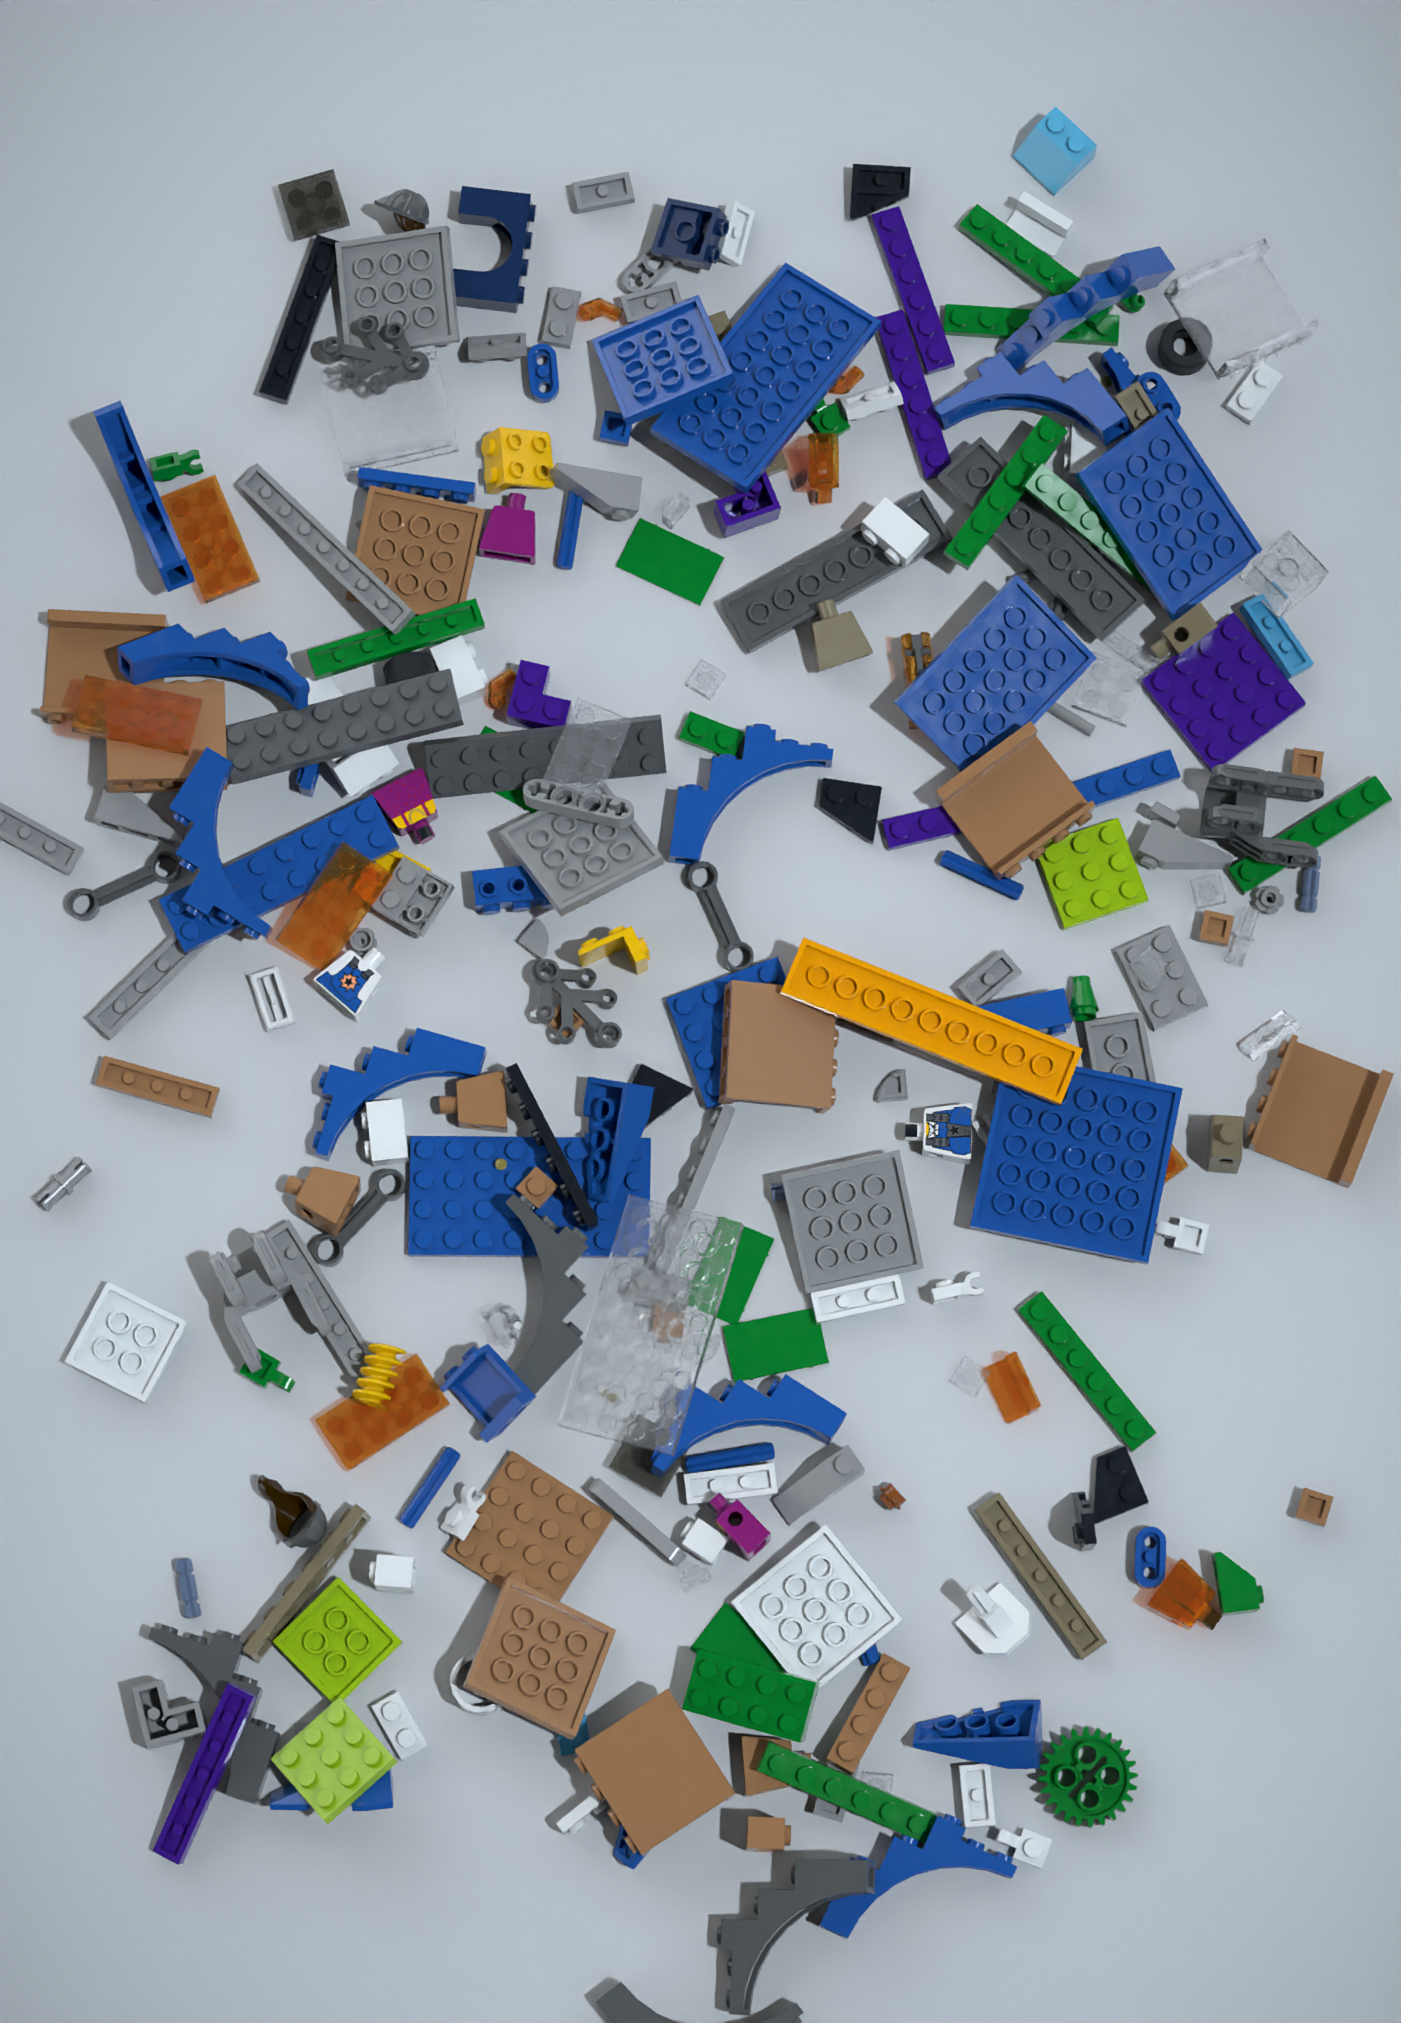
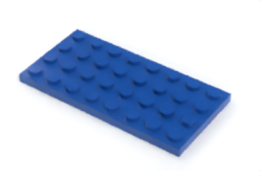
M785 262L720 342L736 381L665 410L651 426L650 434L747 494L879 330L881 320Z
M410 1136L409 1257L539 1258L534 1242L522 1221L505 1202L513 1194L518 1198L521 1196L516 1191V1187L535 1167H538L557 1185L562 1183L558 1172L552 1174L544 1159L549 1156L544 1145L538 1147L533 1137ZM555 1137L599 1221V1227L590 1232L587 1231L585 1225L579 1227L572 1213L576 1207L571 1198L565 1200L560 1188L556 1190L539 1210L534 1208L532 1211L540 1219L546 1215L558 1226L554 1231L557 1234L566 1226L570 1230L576 1226L586 1235L588 1240L585 1244L589 1248L580 1258H650L651 1138H640L614 1202L607 1203L588 1199L586 1164L590 1159V1144H585V1137ZM503 1158L506 1160L507 1166L504 1170H498L495 1167L497 1159Z

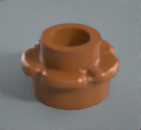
M891 1483L885 1488L880 1487L883 1493L879 1498L890 1510L894 1507L900 1510V1506L906 1499Z

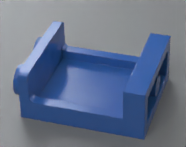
M489 1343L479 1349L475 1346L469 1349L462 1356L464 1361L460 1367L456 1365L444 1375L446 1381L439 1388L443 1393L452 1390L485 1426L479 1435L486 1443L501 1435L536 1398L535 1394Z

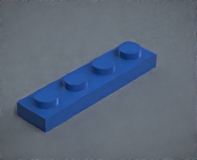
M359 467L358 471L359 487H363L365 491H369V486L372 485L434 499L446 498L457 504L475 502V482Z
M1171 749L1072 783L1088 803L1090 801L1095 803L1096 808L1179 780L1181 776Z

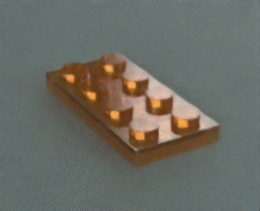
M216 475L161 496L206 604L260 582Z
M85 675L71 726L72 732L189 756L202 706V699Z
M342 841L276 936V941L320 970H325L333 963L393 874Z
M417 1353L404 1361L402 1366H397L393 1369L399 1376L389 1377L388 1381L395 1385V1388L385 1389L384 1391L391 1397V1400H381L380 1402L387 1410L367 1406L352 1395L315 1420L348 1472L450 1406L449 1401L439 1389V1386Z

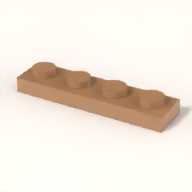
M108 1056L103 1058L96 1081V1086L209 1118H212L220 1092L219 1087Z
M883 1653L825 1760L826 1762L853 1775L905 1680L910 1667Z

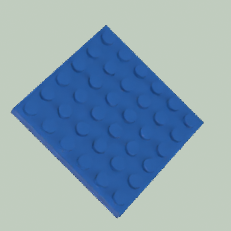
M1076 1066L1063 1101L1059 1106L999 1082L970 1228L1148 1265L1183 1088Z

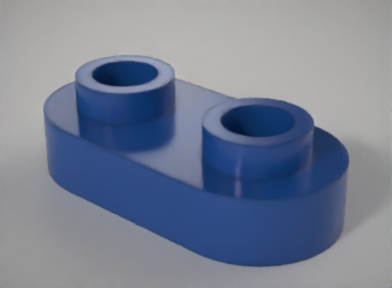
M537 344L529 350L527 355L530 392L532 397L538 402L548 403L553 401L559 393L557 357L555 350L551 346ZM539 358H545L547 359V363L544 365H540L537 363V360ZM543 385L550 387V390L546 393L541 392L539 389Z
M1155 372L1142 374L1137 381H1139L1157 412L1159 413L1162 407L1167 406L1178 421L1181 414L1180 404L1163 377ZM1148 382H1153L1156 385V388L1148 389L1146 387V384Z
M1146 1527L1135 1538L1134 1578L1141 1587L1152 1589L1159 1586L1165 1578L1166 1537L1160 1529ZM1146 1538L1155 1540L1156 1545L1154 1548L1150 1549L1145 1546ZM1151 1568L1155 1573L1154 1578L1147 1579L1144 1576V1570Z

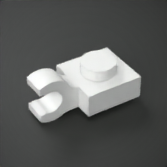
M1182 1217L1179 1218L1177 1225L1158 1221L1154 1236L1174 1239L1172 1248L1202 1255L1210 1225Z
M980 1272L969 1273L963 1283L954 1284L953 1280L936 1283V1288L931 1289L930 1293L933 1305L962 1299L966 1296H979L983 1294L984 1288L973 1289L970 1286L971 1280L980 1278Z
M466 1483L461 1490V1504L455 1503L453 1508L446 1514L445 1521L440 1527L446 1533L462 1541L465 1540L478 1519L479 1514L476 1511L485 1502L487 1497L485 1493L477 1491L476 1495L472 1498V1493L476 1487L469 1483Z
M1023 1828L1020 1836L1004 1829H999L995 1841L1014 1848L1012 1858L1042 1869L1052 1839Z

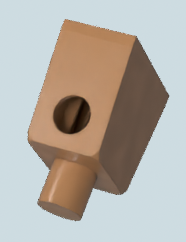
M504 1071L456 1081L457 1096L439 1097L440 1115L458 1114L460 1128L507 1133Z
M316 1166L311 1169L306 1180L290 1175L284 1191L297 1196L295 1200L296 1213L300 1217L330 1235L337 1237L361 1192L359 1176Z
M749 1736L741 1737L745 1797L792 1786L756 1769L769 1740L792 1750L791 1741ZM800 1753L806 1757L811 1758L810 1753Z

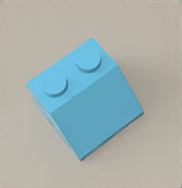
M1055 107L1033 128L1015 152L1013 158L1055 196L1095 158L1097 145L1065 114Z

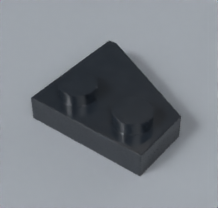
M853 164L849 221L858 220L909 198L911 167Z
M823 778L819 810L830 817H834L841 825L862 836L867 843L873 844L882 787Z
M642 1063L632 1081L633 1084L654 1087L650 1116L644 1129L650 1126L657 1118L670 1111L673 1106L685 1097H689L693 1092V1088Z
M1126 1446L1097 1457L1094 1489V1525L1149 1503Z
M1085 1492L1072 1493L1076 1523L1072 1526L1074 1545L1079 1544L1080 1552L1093 1550L1097 1544L1093 1512L1088 1500H1086Z

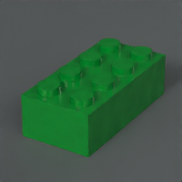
M698 1649L682 1710L801 1743L805 1741L820 1682L709 1650Z

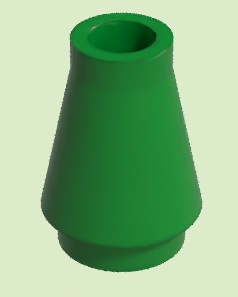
M1085 975L1076 976L1072 979L1070 1014L1073 1016V1020L1077 1022L1094 1020L1097 1017L1096 1013L1099 1011L1091 986L1090 977Z

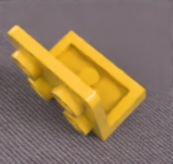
M499 427L482 438L481 451L484 455V481L487 494L497 495L511 486L550 489L554 486V479L550 477V470L553 468L551 438L547 432Z
M624 926L616 927L608 932V937L599 941L597 938L590 939L580 945L581 949L577 951L581 967H585L625 949L637 975L648 970L647 961L651 960L644 938L638 939L632 926L628 928Z

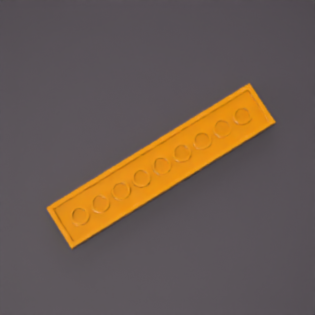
M804 937L781 990V994L1059 1106L1063 1101L1083 1050Z

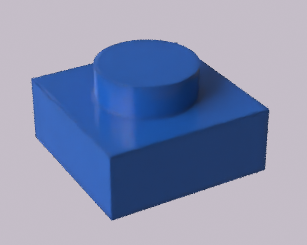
M605 410L600 441L629 446L632 425H626L622 413Z
M319 763L299 769L296 784L300 785L301 795L313 797L320 774Z

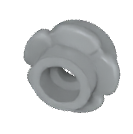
M1275 886L1261 887L1256 892L1255 897L1257 900L1255 905L1261 912L1275 914L1279 911V907L1283 906L1284 896L1279 893L1280 890ZM1268 897L1272 898L1271 902L1267 901Z
M369 928L354 929L350 933V939L347 941L349 949L358 956H364L372 947L376 948L377 940L374 938V932ZM361 939H364L365 943L360 944L359 941Z

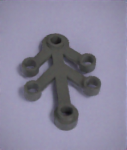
M370 316L361 318L358 327L361 333L367 336L375 350L343 344L342 340L335 336L327 337L321 344V352L329 362H338L344 357L369 362L357 370L351 368L344 370L341 380L346 388L354 389L361 381L372 376L369 379V387L376 395L385 393L388 387L404 378L411 380L422 379L426 376L430 367L429 360L425 354L412 350L405 338V331L398 322L390 323L386 327V334L390 341L396 343L402 356L391 354L377 331L375 320ZM368 323L373 324L370 329H363L364 325ZM393 330H400L397 335H391ZM337 344L334 349H327L330 345ZM419 362L416 367H410L411 363ZM388 366L397 368L386 376L373 375ZM349 376H355L353 381H346ZM378 381L383 382V384H382L381 387H379V388H375V387H374V384H375L376 382H378Z
M542 959L533 965L531 977L534 983L540 986V1006L536 1011V1018L540 1023H550L555 1015V1009L551 1005L552 989L561 997V1027L556 1035L557 1040L561 1044H571L576 1036V1030L573 1027L574 1010L597 1034V1042L602 1047L614 1048L618 1045L622 1037V1030L619 1025L614 1022L603 1023L585 1004L598 1003L601 1008L608 1010L614 1007L617 1001V994L611 989L603 991L570 989L563 982H577L582 988H591L597 978L596 973L592 969H560L558 964L551 959ZM541 972H547L550 978L542 976ZM587 975L592 981L587 982L582 976ZM603 996H609L612 1002L604 1001ZM541 1011H548L550 1013V1016H543L541 1014ZM562 1031L569 1032L571 1037H564ZM603 1035H610L612 1041L606 1040Z

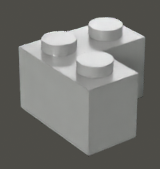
M162 1680L131 1687L147 1749L152 1750L204 1736L208 1727L202 1704L199 1701L171 1709L165 1682Z

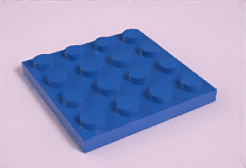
M699 295L592 339L594 348L627 426L736 381Z
M778 957L666 998L708 1110L722 1105L719 1103L725 985L732 980L784 985L786 976Z

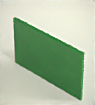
M640 518L616 567L700 606L724 557L657 526V524L654 525Z
M721 1217L694 1279L688 1306L731 1325L737 1324L742 1313L745 1311L744 1308L763 1264L769 1256L768 1253L774 1238Z
M813 1308L722 1326L734 1383L738 1379L741 1381L753 1380L755 1378L808 1367L813 1368V1366L829 1363L821 1324L816 1323Z
M726 1602L690 1648L696 1654L698 1649H705L787 1672L743 1616Z

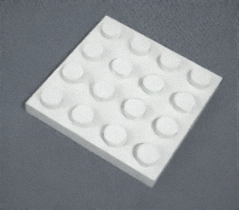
M826 1524L731 1601L788 1673L819 1681V1689L903 1621V1618Z

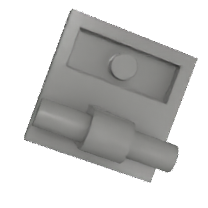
M402 857L372 904V908L409 929L408 933L416 938H419V936L424 937L455 887L425 868Z

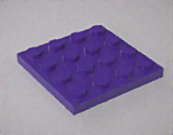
M1234 612L1218 623V627L1181 654L1173 656L1140 682L1211 773L1214 766L1228 764L1306 706L1305 700L1289 680L1286 679Z

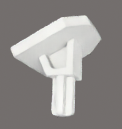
M1001 1583L997 1584L988 1594L978 1584L968 1588L969 1592L966 1596L973 1607L955 1622L956 1626L985 1656H1008L1030 1636V1612Z

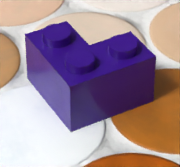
M766 470L747 494L733 486L736 494L715 501L713 513L724 538L778 520L781 510Z
M525 660L520 661L506 715L508 725L525 729L568 725L572 712L571 701L546 695L550 679V666Z

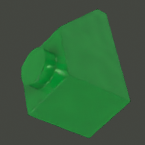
M1215 1552L1212 1555L1220 1615L1227 1616L1257 1612L1260 1609V1604L1264 1603L1262 1586L1256 1585L1255 1577L1222 1552Z

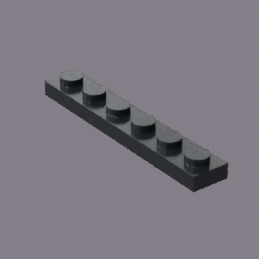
M316 235L260 388V396L288 404L337 270L335 243L340 241Z
M515 1063L507 1067L506 1073L508 1077L504 1078L505 1084L511 1095L517 1093L521 1101L517 1106L525 1121L531 1120L535 1130L531 1131V1134L537 1146L541 1147L544 1145L549 1155L544 1159L551 1173L558 1172L562 1183L558 1184L565 1200L571 1198L576 1209L572 1213L579 1227L585 1225L588 1232L599 1227V1221L518 1064Z

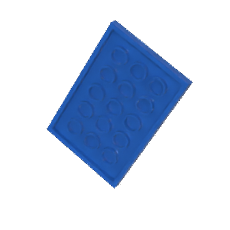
M1169 407L1161 410L1075 474V477L1171 621L1177 620L1265 554Z
M1013 575L893 703L961 772L1031 721L1034 725L1097 657L1018 575Z

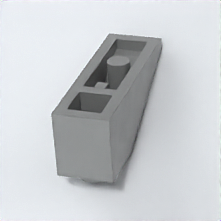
M556 463L550 470V477L577 496H580L603 514L612 515V518L615 520L626 521L629 518L632 519L639 511L642 477L563 463Z
M104 785L94 817L98 826L170 846L180 847L183 842L181 835L134 793H108V786Z
M1153 819L1136 855L1137 858L1141 859L1140 863L1151 869L1158 867L1162 870L1228 869L1234 859L1233 856Z
M846 1445L780 1493L772 1502L788 1525H791L862 1476L865 1468L849 1445Z

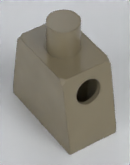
M833 598L816 604L821 621L812 623L810 625L817 673L873 654V650L852 611L838 615Z
M1200 602L1160 632L1163 637L1151 645L1150 648L1160 661L1173 651L1179 655L1218 627V625ZM1180 629L1186 634V638L1181 642L1177 641L1174 633Z
M1209 1116L1207 1172L1237 1174L1242 1160L1244 1116ZM1221 1159H1229V1160H1231V1161H1220V1160H1221Z

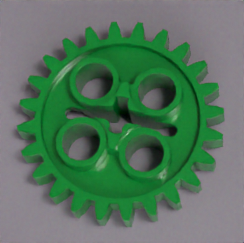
M1084 1727L1082 1736H1078L1076 1730L1072 1729L1070 1733L1071 1739L1068 1740L1066 1736L1061 1734L1059 1736L1060 1746L1054 1742L1050 1744L1054 1753L1044 1752L1042 1755L1049 1762L1048 1764H1040L1039 1767L1040 1770L1046 1772V1775L1037 1778V1781L1046 1783L1047 1786L1040 1791V1794L1050 1795V1798L1045 1803L1046 1806L1053 1803L1057 1806L1053 1815H1057L1061 1811L1065 1813L1063 1822L1066 1823L1071 1817H1074L1076 1827L1080 1826L1082 1820H1086L1088 1828H1092L1094 1819H1097L1099 1824L1104 1826V1816L1107 1815L1112 1821L1116 1820L1114 1810L1116 1809L1124 1813L1126 1809L1122 1802L1133 1801V1798L1127 1792L1137 1790V1786L1131 1784L1130 1780L1137 1778L1138 1774L1129 1772V1768L1135 1765L1136 1761H1126L1125 1757L1131 1752L1130 1749L1121 1752L1119 1747L1122 1744V1740L1120 1739L1114 1744L1111 1743V1732L1102 1738L1100 1737V1728H1097L1093 1735H1089L1088 1728ZM1087 1747L1092 1749L1095 1755L1092 1763L1085 1764L1081 1762L1078 1756L1081 1748ZM1103 1756L1106 1757L1107 1761L1092 1777L1095 1783L1088 1782L1074 1798H1069V1793L1083 1779L1081 1771L1089 1772ZM1110 1768L1117 1773L1118 1779L1116 1784L1107 1785L1103 1782L1101 1774L1104 1769ZM1062 1770L1070 1771L1074 1775L1073 1785L1069 1787L1061 1785L1058 1781L1059 1772ZM1091 1791L1096 1795L1097 1804L1095 1807L1087 1808L1081 1803L1083 1792Z

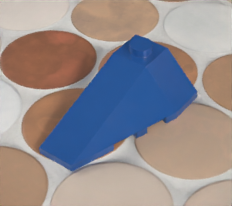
M588 1076L583 1103V1115L588 1117L589 1132L585 1133V1144H590V1159L586 1164L588 1199L607 1203L614 1202L649 1119L654 1087Z
M1010 1700L1000 1703L1001 1708L984 1712L981 1707L973 1709L972 1715L960 1718L948 1715L918 1722L914 1732L913 1748L1006 1769H1039L1042 1753L1041 1700Z
M392 1768L350 1805L352 1806V1811L393 1808L394 1784ZM292 1783L270 1792V1810L305 1811L312 1808Z

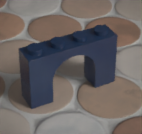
M462 186L458 210L459 223L492 227L501 231L509 239L512 250L504 264L491 271L482 272L453 268L457 306L517 313L518 304L524 303L525 287L521 286L522 276L527 277L529 259H524L525 250L531 249L533 232H528L529 222H535L536 205L532 204L531 194Z

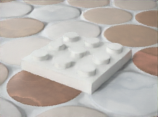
M107 1281L65 1363L146 1404L189 1323Z

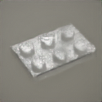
M577 697L543 781L598 804L632 724V720Z

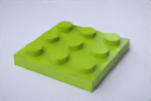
M1119 818L1071 833L1058 844L1052 841L1044 847L1046 852L1038 858L1064 930L1147 903L1149 900Z
M339 1577L272 1641L332 1703L339 1697L345 1701L403 1644L395 1633Z
M341 1697L336 1699L270 1758L327 1825L398 1763Z

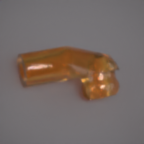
M602 298L587 301L579 308V316L585 321L606 316L617 322L623 312L622 308Z
M853 366L845 376H841L829 393L847 394L865 376L863 371L857 366Z
M511 668L501 673L488 685L487 700L494 709H501L507 703V687L515 682L517 676Z

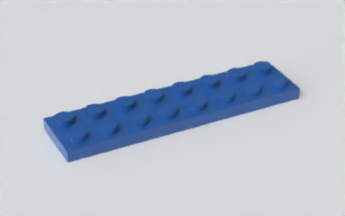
M371 795L224 867V870L238 897L260 918L398 850L399 845L374 796ZM191 884L159 899V903L185 954L244 926L236 920L233 924H230L217 916L218 909H215L210 919L204 915L199 919L185 910L187 905L182 901V898Z

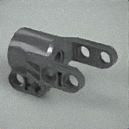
M1230 764L1216 765L1212 769V776H1210L1205 789L1200 836L1230 840L1231 846L1258 862L1300 868L1314 867L1318 863V850L1309 843L1263 837L1267 797L1303 802L1320 799L1324 795V782L1319 778L1274 771L1266 772L1259 768Z

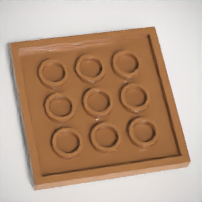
M370 485L355 556L416 613L415 616L465 602L485 509ZM347 589L345 600L348 602L362 604Z
M511 1451L484 1492L487 1495L486 1500L477 1509L476 1513L479 1514V1517L465 1540L462 1541L455 1537L445 1553L499 1589H501L504 1580L507 1577H511L560 1602L614 1519V1516L519 1454Z
M507 1577L503 1582L463 1687L572 1740L577 1735L616 1630L511 1577Z

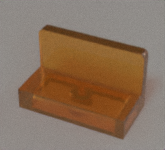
M1016 1351L1006 1355L1003 1360L983 1368L982 1373L1007 1424L1040 1410V1401Z

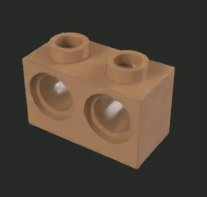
M748 1816L746 1851L783 1853L784 1846H790L791 1825H785V1818Z

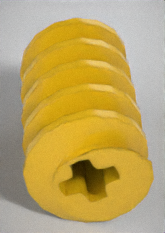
M373 1343L369 1344L367 1349L374 1355H365L363 1359L369 1366L360 1368V1373L366 1378H358L356 1380V1384L361 1389L353 1390L352 1395L367 1406L387 1410L380 1402L381 1400H391V1397L384 1391L385 1389L395 1388V1385L388 1381L389 1377L399 1376L392 1367L402 1366L403 1363L396 1358V1355L406 1354V1351L389 1344Z

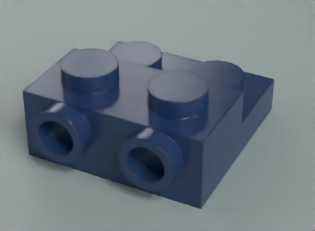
M668 198L650 252L654 256L680 261L685 266L710 271L712 263L716 264L720 258V247H718L721 236L725 237L729 230L727 216L720 208Z

